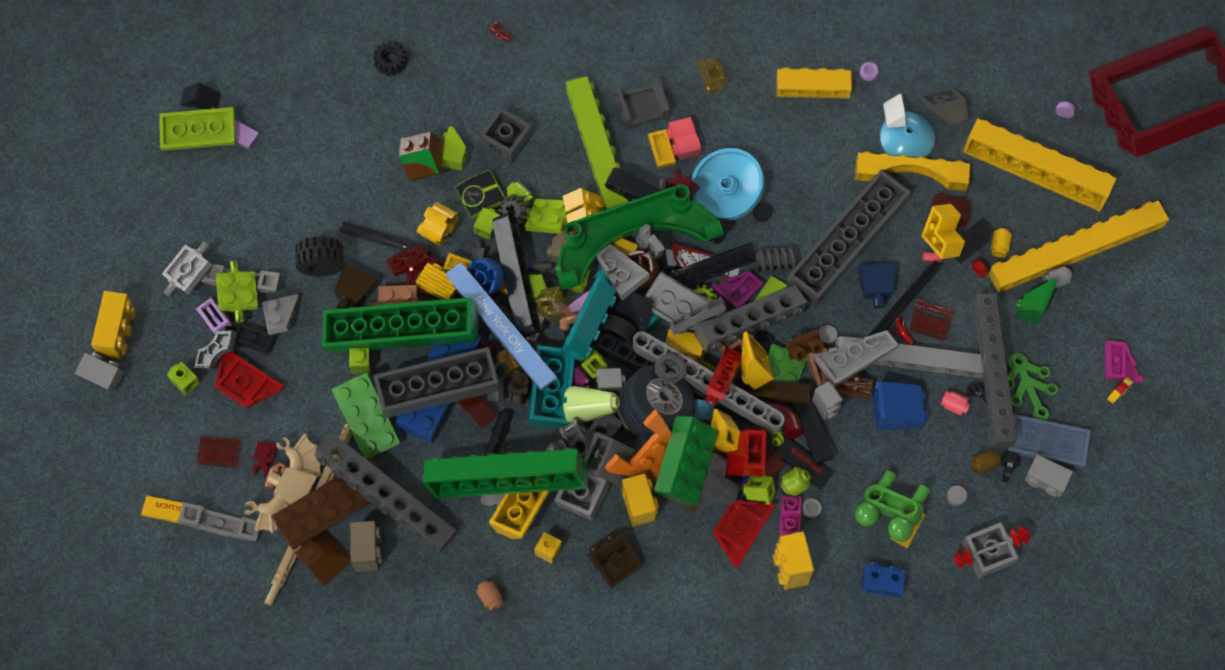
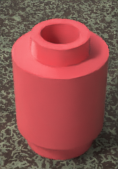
M946 391L940 405L944 406V409L961 416L962 413H967L971 403L968 402L969 398L953 391Z

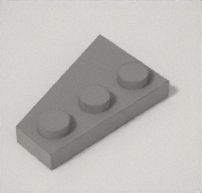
M611 244L596 255L599 264L621 300H624L650 278L646 270Z

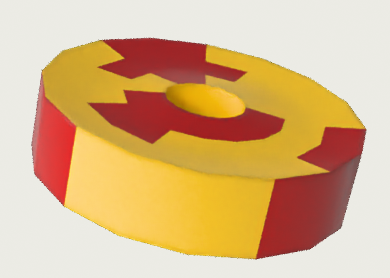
M1127 377L1111 393L1107 400L1112 404L1116 403L1134 382Z

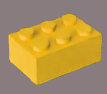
M104 291L91 343L96 354L103 356V359L122 361L123 355L127 353L126 340L127 337H130L132 330L130 322L131 319L134 320L136 309L133 307L132 301H130L127 294Z
M804 532L781 536L778 544H776V549H774L775 554H773L774 564L779 567V584L784 586V590L808 585L814 569Z

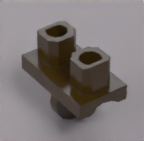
M517 373L512 378L513 386L508 385V391L512 392L510 402L524 405L525 394H530V389L526 388L529 384V379L524 373Z

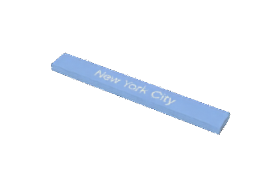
M462 263L446 273V277L464 298L471 297L477 303L480 318L540 390H543L557 379Z

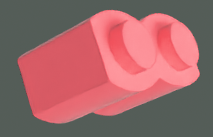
M688 117L669 122V128L666 129L669 140L672 139L674 143L672 145L674 155H678L679 160L701 155V145L691 118Z

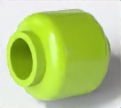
M794 467L783 474L781 487L787 495L798 496L810 487L809 480L811 477L805 469L802 470L799 467Z

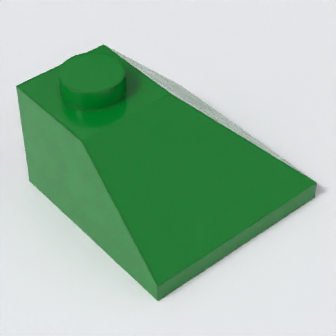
M1054 278L1026 293L1023 300L1019 299L1015 306V309L1018 310L1016 317L1037 325L1045 311L1057 279Z

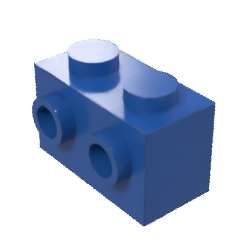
M879 563L866 564L863 570L861 592L901 598L906 570H901L898 566L881 567Z

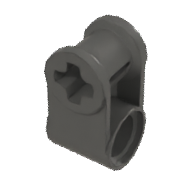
M575 417L571 423L561 426L559 430L570 448L577 449L581 456L586 455L592 440L582 421ZM581 441L585 443V451L580 449Z

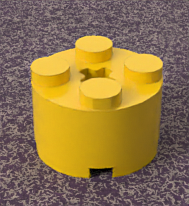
M435 202L432 207L429 206L424 213L426 218L419 225L417 233L429 241L443 246L447 241L444 239L445 236L453 232L459 217L457 215L459 213L439 202Z

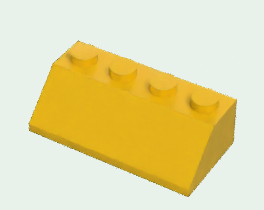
M549 491L505 494L489 524L497 533L508 538H523Z

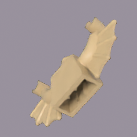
M303 434L293 448L289 447L290 443L287 438H282L286 442L285 447H281L278 442L276 443L278 449L286 451V455L290 459V466L285 469L282 476L274 472L270 473L267 483L276 486L274 490L275 497L269 503L256 505L253 501H249L245 504V506L249 505L252 507V511H244L246 515L259 511V517L255 526L256 532L268 530L274 533L278 528L272 521L271 515L312 492L317 482V477L322 476L320 472L321 464L314 456L318 446L308 440L307 434Z

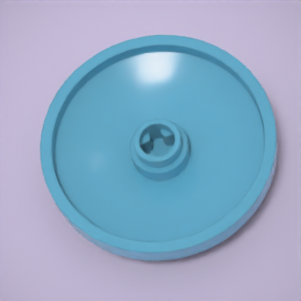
M735 148L720 149L706 156L698 164L691 178L700 187L692 197L693 200H697L721 221L735 220L748 214L760 201L765 186L764 174L756 159L749 153Z

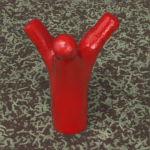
M896 318L899 331L892 330L891 333L901 336L907 345H912L914 341L905 328V322H900L899 318Z

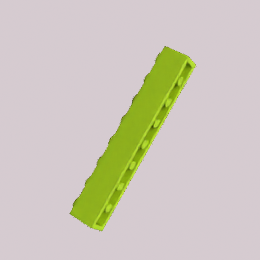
M587 76L566 81V91L599 194L605 202L604 209L607 210L630 202V200L605 187V182L612 168L620 169V165L618 162L615 163V150L608 142L610 141V135L603 126L605 125L604 116L599 114L598 111L600 105L598 98H594L593 95L595 93L593 83H589Z

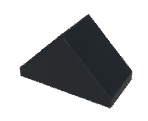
M198 82L184 88L180 106L217 109L221 94Z

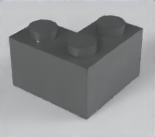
M715 453L712 454L700 497L718 505L736 503L739 484L725 478L728 459Z

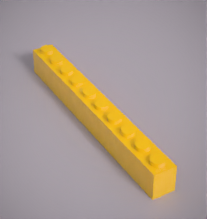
M1150 201L1143 204L1139 209L1135 210V208L1126 211L1124 215H1114L1104 223L1102 221L1097 222L1089 229L1082 228L1075 232L1074 235H1064L1059 238V241L1054 243L1052 241L1047 242L1039 249L1032 248L1026 251L1024 255H1014L1004 263L1001 261L991 266L988 275L999 294L1041 277L1049 270L1060 266L1066 267L1163 228L1169 221V218L1159 201L1154 203Z

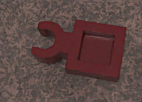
M673 170L676 178L670 180L667 177V182L672 186L680 184L687 186L690 191L689 198L691 199L700 189L699 185L686 175L682 178L676 170Z
M257 441L253 460L258 463L253 467L254 475H257L258 469L263 468V475L267 477L269 472L267 463L273 464L277 450L276 444Z

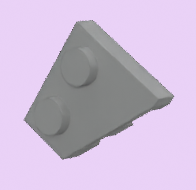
M298 294L262 302L269 335L288 331L291 324L290 320L295 314V306L300 301Z

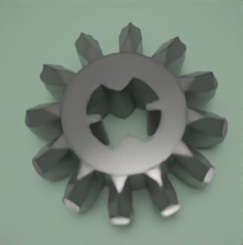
M511 194V196H505V201L499 203L502 208L498 209V211L503 214L512 212L516 217L517 223L524 224V219L529 218L526 212H529L531 209L526 208L529 202L523 201L524 196L517 197L516 194Z

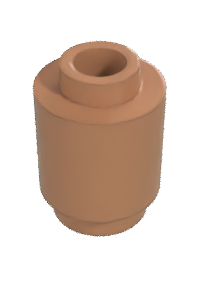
M485 580L477 586L479 589L476 593L484 606L489 608L490 611H494L504 604L503 597L493 581Z

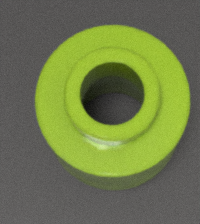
M512 182L508 186L507 196H511V194H516L517 197L524 196L523 201L529 202L526 208L533 203V194L521 182Z

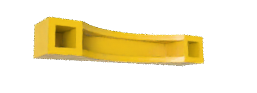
M862 152L858 153L856 159L855 180L871 182L880 170L888 175L898 172H913L928 176L941 183L947 189L966 191L969 185L970 163Z

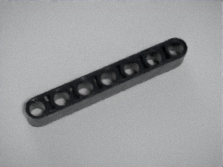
M612 168L605 182V187L608 190L630 201L662 191L619 168ZM719 220L723 228V233L725 234L728 225L725 222ZM724 235L708 241L720 244Z
M507 212L493 218L492 224L501 266L504 271L514 325L525 339L540 333L541 327L518 223L515 215L512 212Z

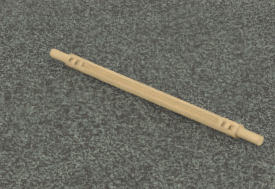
M347 423L344 425L339 438L349 445L353 434ZM339 455L332 456L335 460H342ZM325 466L315 489L333 479L334 474L328 466ZM302 545L294 550L288 546L271 583L272 588L265 604L273 605L279 589L283 588L296 560L295 552Z

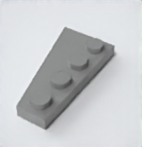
M886 330L865 337L857 342H849L839 348L828 349L827 352L813 354L812 358L833 386L836 387L897 349L898 343Z

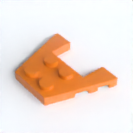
M654 409L643 422L646 427L655 432L630 462L615 454L604 466L608 472L631 477L645 473L646 479L657 481L671 435L669 428L657 410Z

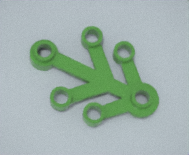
M1021 353L1012 354L1008 360L1009 367L1011 368L1008 382L1012 386L1009 387V391L1015 386L1014 379L1017 373L1021 378L1018 389L1011 398L1012 408L1017 409L1021 406L1022 397L1026 390L1034 407L1032 417L1046 421L1049 417V411L1041 405L1034 388L1052 397L1056 395L1058 387L1055 384L1047 385L1029 377L1027 371L1037 374L1040 379H1047L1050 375L1049 368L1045 366L1040 368L1028 363L1026 356ZM1019 359L1022 364H1017L1015 360ZM1041 371H1045L1047 375H1042ZM1048 388H1053L1055 392H1050ZM1013 400H1018L1019 404H1014ZM1038 411H1043L1045 415H1039Z

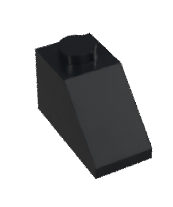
M980 221L976 222L961 236L965 244L960 256L954 258L962 264L988 243L992 233Z

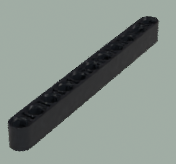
M564 330L566 338L570 332L569 330ZM600 330L597 340H592L590 347L593 346L601 355L634 371H638L645 366L655 365L633 350L632 344ZM610 343L612 346L609 348H605L602 346V344ZM621 351H627L629 354L627 356H621L619 353ZM638 359H643L646 361V363L638 364L636 361ZM686 371L688 375H695L693 373ZM704 380L703 383L708 385L709 381ZM691 389L694 399L705 400L707 397L701 391ZM742 399L736 401L739 405L746 404ZM719 402L714 405V409L720 410L741 422H749L748 419Z

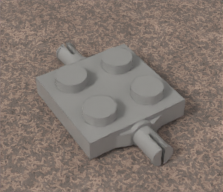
M203 241L197 250L190 248L186 244L162 273L170 283L163 293L170 297L177 288L189 295L212 266L203 255L208 247H210L206 242Z

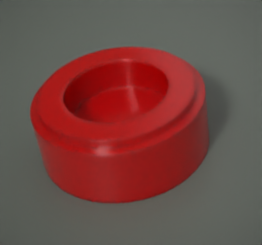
M979 259L971 263V267L978 277L983 278L988 275L985 265Z

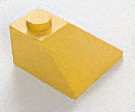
M746 331L743 333L741 356L743 374L741 378L746 385L749 384L755 390L773 380L774 377L767 351Z

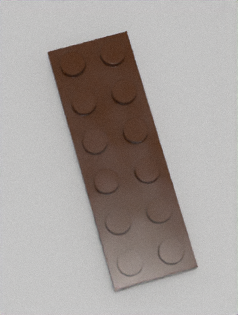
M372 457L366 459L379 469ZM354 467L349 469V471L352 473L357 472L356 468ZM335 477L271 515V519L291 549L294 550L372 502H368L358 490L350 488L347 481L342 477ZM369 479L363 480L367 485L373 484ZM380 491V492H379V494H380L381 496H384L385 494H387V493L384 492V491Z

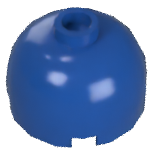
M480 258L472 261L467 267L469 273L489 296L498 292L502 287L504 271L495 260Z

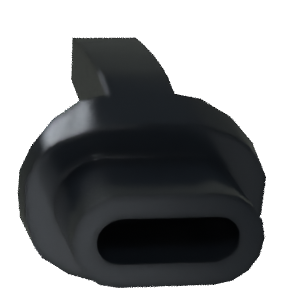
M1011 451L1003 452V457L1000 458V465L1004 466L1002 482L1008 483L1013 468L1020 466L1018 461L1019 454Z

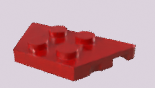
M230 351L221 356L215 388L244 408L248 409L284 389V385Z
M736 500V503L730 504L712 535L734 568L738 569L776 504L770 503L769 505L756 501L744 502Z

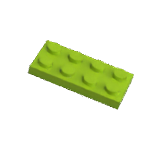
M233 107L159 113L160 149L162 151L236 145L235 110Z

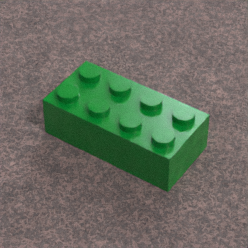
M676 416L654 491L680 504L697 506L719 430L694 417Z

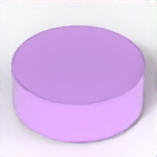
M872 62L864 63L860 68V76L867 81L874 80L879 71L877 65Z
M1060 102L1057 105L1056 114L1065 118L1074 116L1075 106L1073 104Z

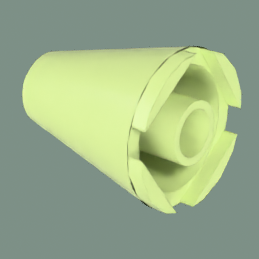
M570 386L564 393V397H567V403H563V408L569 423L575 417H578L582 423L615 413L620 407V398L612 392Z

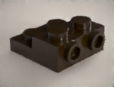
M611 532L605 537L606 541L604 543L592 545L588 549L590 552L586 554L596 571L601 574L611 589L643 567L638 556L620 532Z

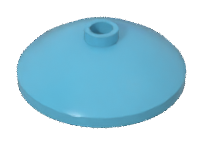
M905 112L906 126L887 128L886 121L883 123L880 131V142L887 154L919 158L928 156L935 144V132L930 122L923 116L914 112Z

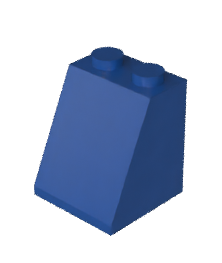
M877 381L872 394L876 430L923 428L925 422L928 421L927 410H924L923 403L926 402L925 392H922L921 385Z

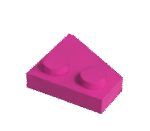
M1106 341L1105 379L1124 381L1129 377L1134 383L1143 382L1142 375L1139 376L1135 368L1137 364L1130 355L1127 344L1124 342Z

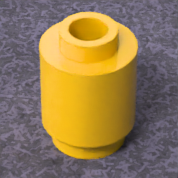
M999 228L993 232L990 248L993 256L1003 258L1009 253L1012 234L1009 230Z

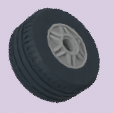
M654 365L645 366L636 371L619 392V411L623 421L634 434L645 440H649L655 433L643 423L654 409L661 415L670 432H672L676 416L693 417L695 413L694 396L685 379L682 378L675 384L673 382L666 384L664 380H659L658 375L655 374ZM667 368L665 373L670 372V371L673 372V371H672L671 369Z

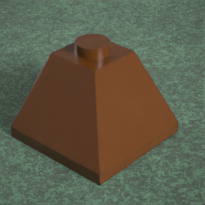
M328 532L310 539L295 552L297 559L323 586L351 563V556Z

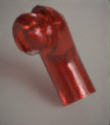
M492 22L491 26H489L490 33L510 43L513 35L500 29V23Z

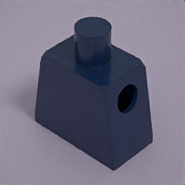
M896 264L859 265L857 274L864 299H873V306L876 309L885 307L884 299H891Z

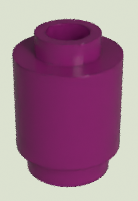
M574 365L572 386L591 389L593 382L582 367Z

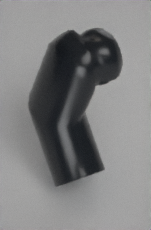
M970 384L966 389L967 393L971 396L981 397L987 404L984 385Z

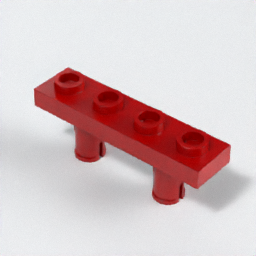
M725 348L705 391L708 394L705 398L707 403H710L711 398H713L711 405H716L719 399L723 401L741 362L742 354L736 350Z

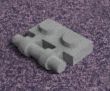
M645 224L640 228L635 243L638 244V249L649 253L658 261L665 250L664 245L654 234L650 235V226Z

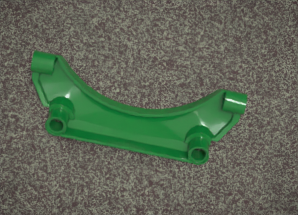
M682 184L571 221L565 226V240L567 244L561 246L555 268L559 285L562 291L583 284L589 268L596 260V255L609 244L612 245L622 238L639 233L640 228L645 224L650 226L651 231L662 230L681 233L701 242L723 236L722 225L718 219L716 220L714 214L697 200H690V191L687 186ZM683 194L685 197L678 198L677 195ZM571 231L578 232L576 235L569 234Z

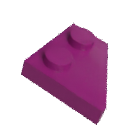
M747 271L738 277L728 278L727 281L722 283H714L711 285V288L717 295L722 296L723 300L737 309L744 306L763 286V282L750 271Z

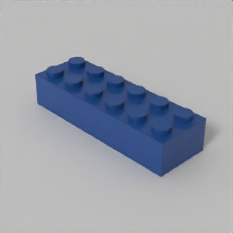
M477 335V342L434 345L426 362L479 350L482 336ZM453 402L399 415L396 419L397 429L433 443Z

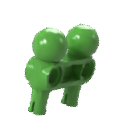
M887 470L879 484H874L866 490L864 502L856 507L855 519L862 526L869 527L878 521L879 513L892 518L888 526L889 535L894 540L903 542L912 536L913 526L921 522L922 512L924 511L922 504L930 493V489L920 485L913 498H907L889 489L897 477L893 472Z

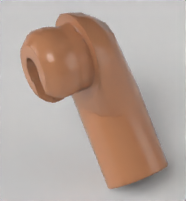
M569 314L561 318L559 321L560 329L569 330L570 324L575 322L578 314Z
M283 463L273 466L268 472L267 479L271 472L282 476L286 466ZM266 479L264 487L267 489L274 490L275 486L270 483H267Z

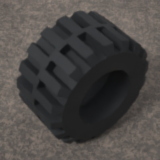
M326 236L309 237L297 242L295 245L297 271L301 274L316 277L338 273L344 267L343 243L336 238Z

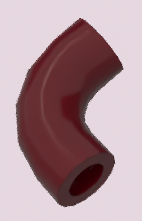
M762 401L783 414L784 424L782 428L785 438L795 439L803 434L798 414L790 406L781 402Z

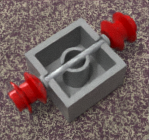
M1001 522L965 536L962 541L963 553L960 554L958 551H955V556L953 557L954 564L962 570L965 569L966 564L970 567L973 566L978 579L1014 565L1018 560V556L1013 545L1020 548L1022 542L1026 545L1029 544V531L1019 526L1017 532L1011 529L1010 536L1008 537Z

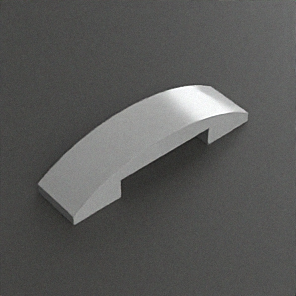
M212 264L201 281L216 286V273H228L231 270L225 269L223 265ZM269 271L255 273L256 292H277L280 273Z
M183 502L178 519L180 523L203 531L248 541H256L259 532L255 531L256 520L245 517L241 519L221 514Z

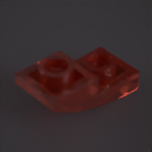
M419 243L406 253L398 252L386 260L393 275L398 276L422 266L431 259L423 245Z
M479 396L456 401L482 429L497 416Z

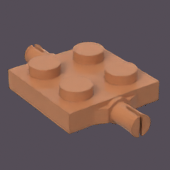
M417 285L378 286L379 297L377 302H366V307L424 301H420L418 298Z

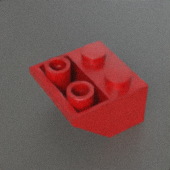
M745 430L740 432L737 450L727 452L726 475H766V430Z

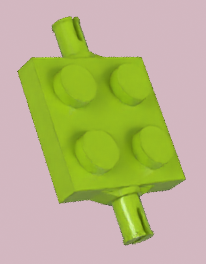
M535 199L532 209L526 212L529 215L525 224L526 231L562 234L564 227L568 223L566 215L570 213L565 211L564 200Z
M235 260L234 263L233 261L229 262L231 272L216 273L215 275L219 311L235 312V322L239 323L240 319V323L244 322V311L258 309L255 272L238 271V261Z

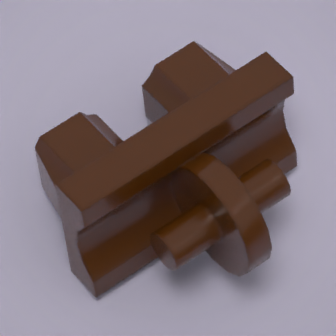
M818 330L803 336L798 332L795 334V339L785 342L790 360L796 359L800 361L805 359L806 354L810 352L818 354L823 351Z
M852 376L837 385L836 390L839 395L870 400L873 380Z

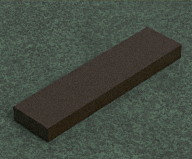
M736 377L734 383L735 386L759 400L803 405L809 404L812 386L807 384L769 381L754 390L749 384L746 385L742 378Z

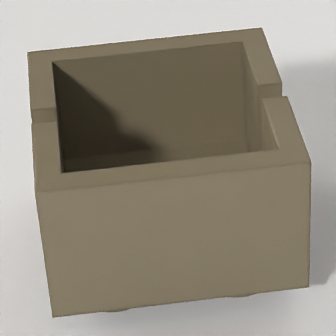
M375 521L350 522L351 563L354 571L379 570L378 564H382V552H380V547H378V545H382L380 528H376Z

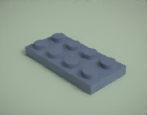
M1013 415L1016 442L1007 451L1030 458H1035L1036 455H1039L1054 463L1083 469L1086 467L1091 430Z

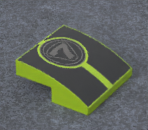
M491 170L477 174L455 186L472 219L479 216L483 207L488 210L496 209L500 206L499 203L501 201H505V196Z

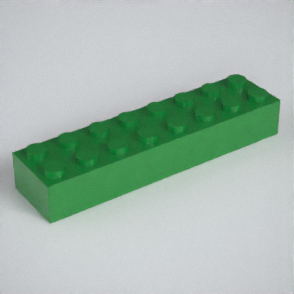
M471 297L323 310L322 347L330 354L349 353L350 348H369L370 351L477 342L478 305Z
M573 448L559 451L549 449L545 452H510L504 455H471L464 458L457 456L450 459L433 458L432 460H425L423 483L436 499L587 489L588 465L579 451Z

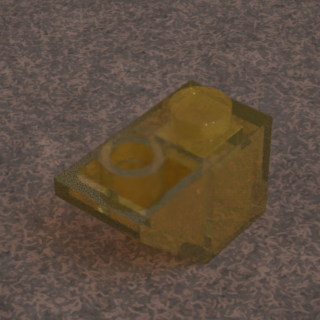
M712 56L697 60L696 64L706 93L723 90L726 79L721 64L716 58Z
M555 286L541 290L536 298V302L542 317L554 325L559 324L561 318L570 314L560 287Z

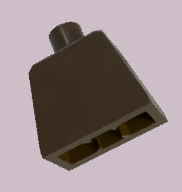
M345 263L334 290L336 297L340 299L336 308H349L350 305L361 307L377 289V279Z

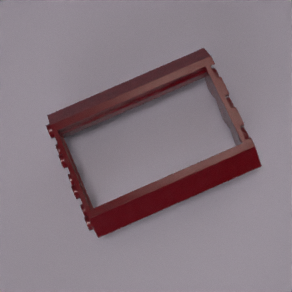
M1203 26L1088 71L1094 104L1104 110L1106 125L1116 131L1118 147L1138 158L1225 123L1224 99L1137 133L1111 87L1112 84L1205 49L1206 60L1216 65L1218 81L1225 85V48L1214 30Z

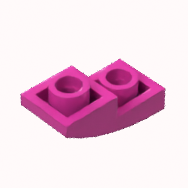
M782 495L779 537L800 532L801 496Z

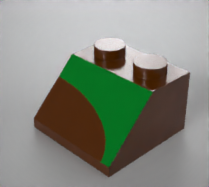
M432 132L401 139L399 157L410 181L441 174L443 139Z

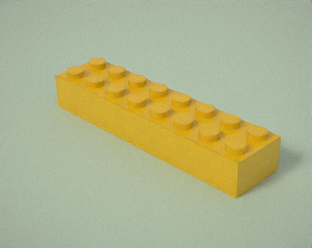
M978 118L963 150V153L1099 212L1109 197L1116 178L1107 172L1096 170L1091 165L1082 164L1072 157H1066L1056 150L1045 148L1040 143L1031 142L1021 135H1015L1008 132L1005 128L994 126L990 122Z

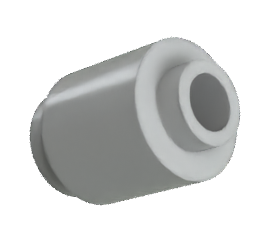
M1060 266L1047 271L1046 274L1042 275L1043 283H1046L1054 278L1057 279L1055 289L1069 284L1072 279V273L1069 268Z

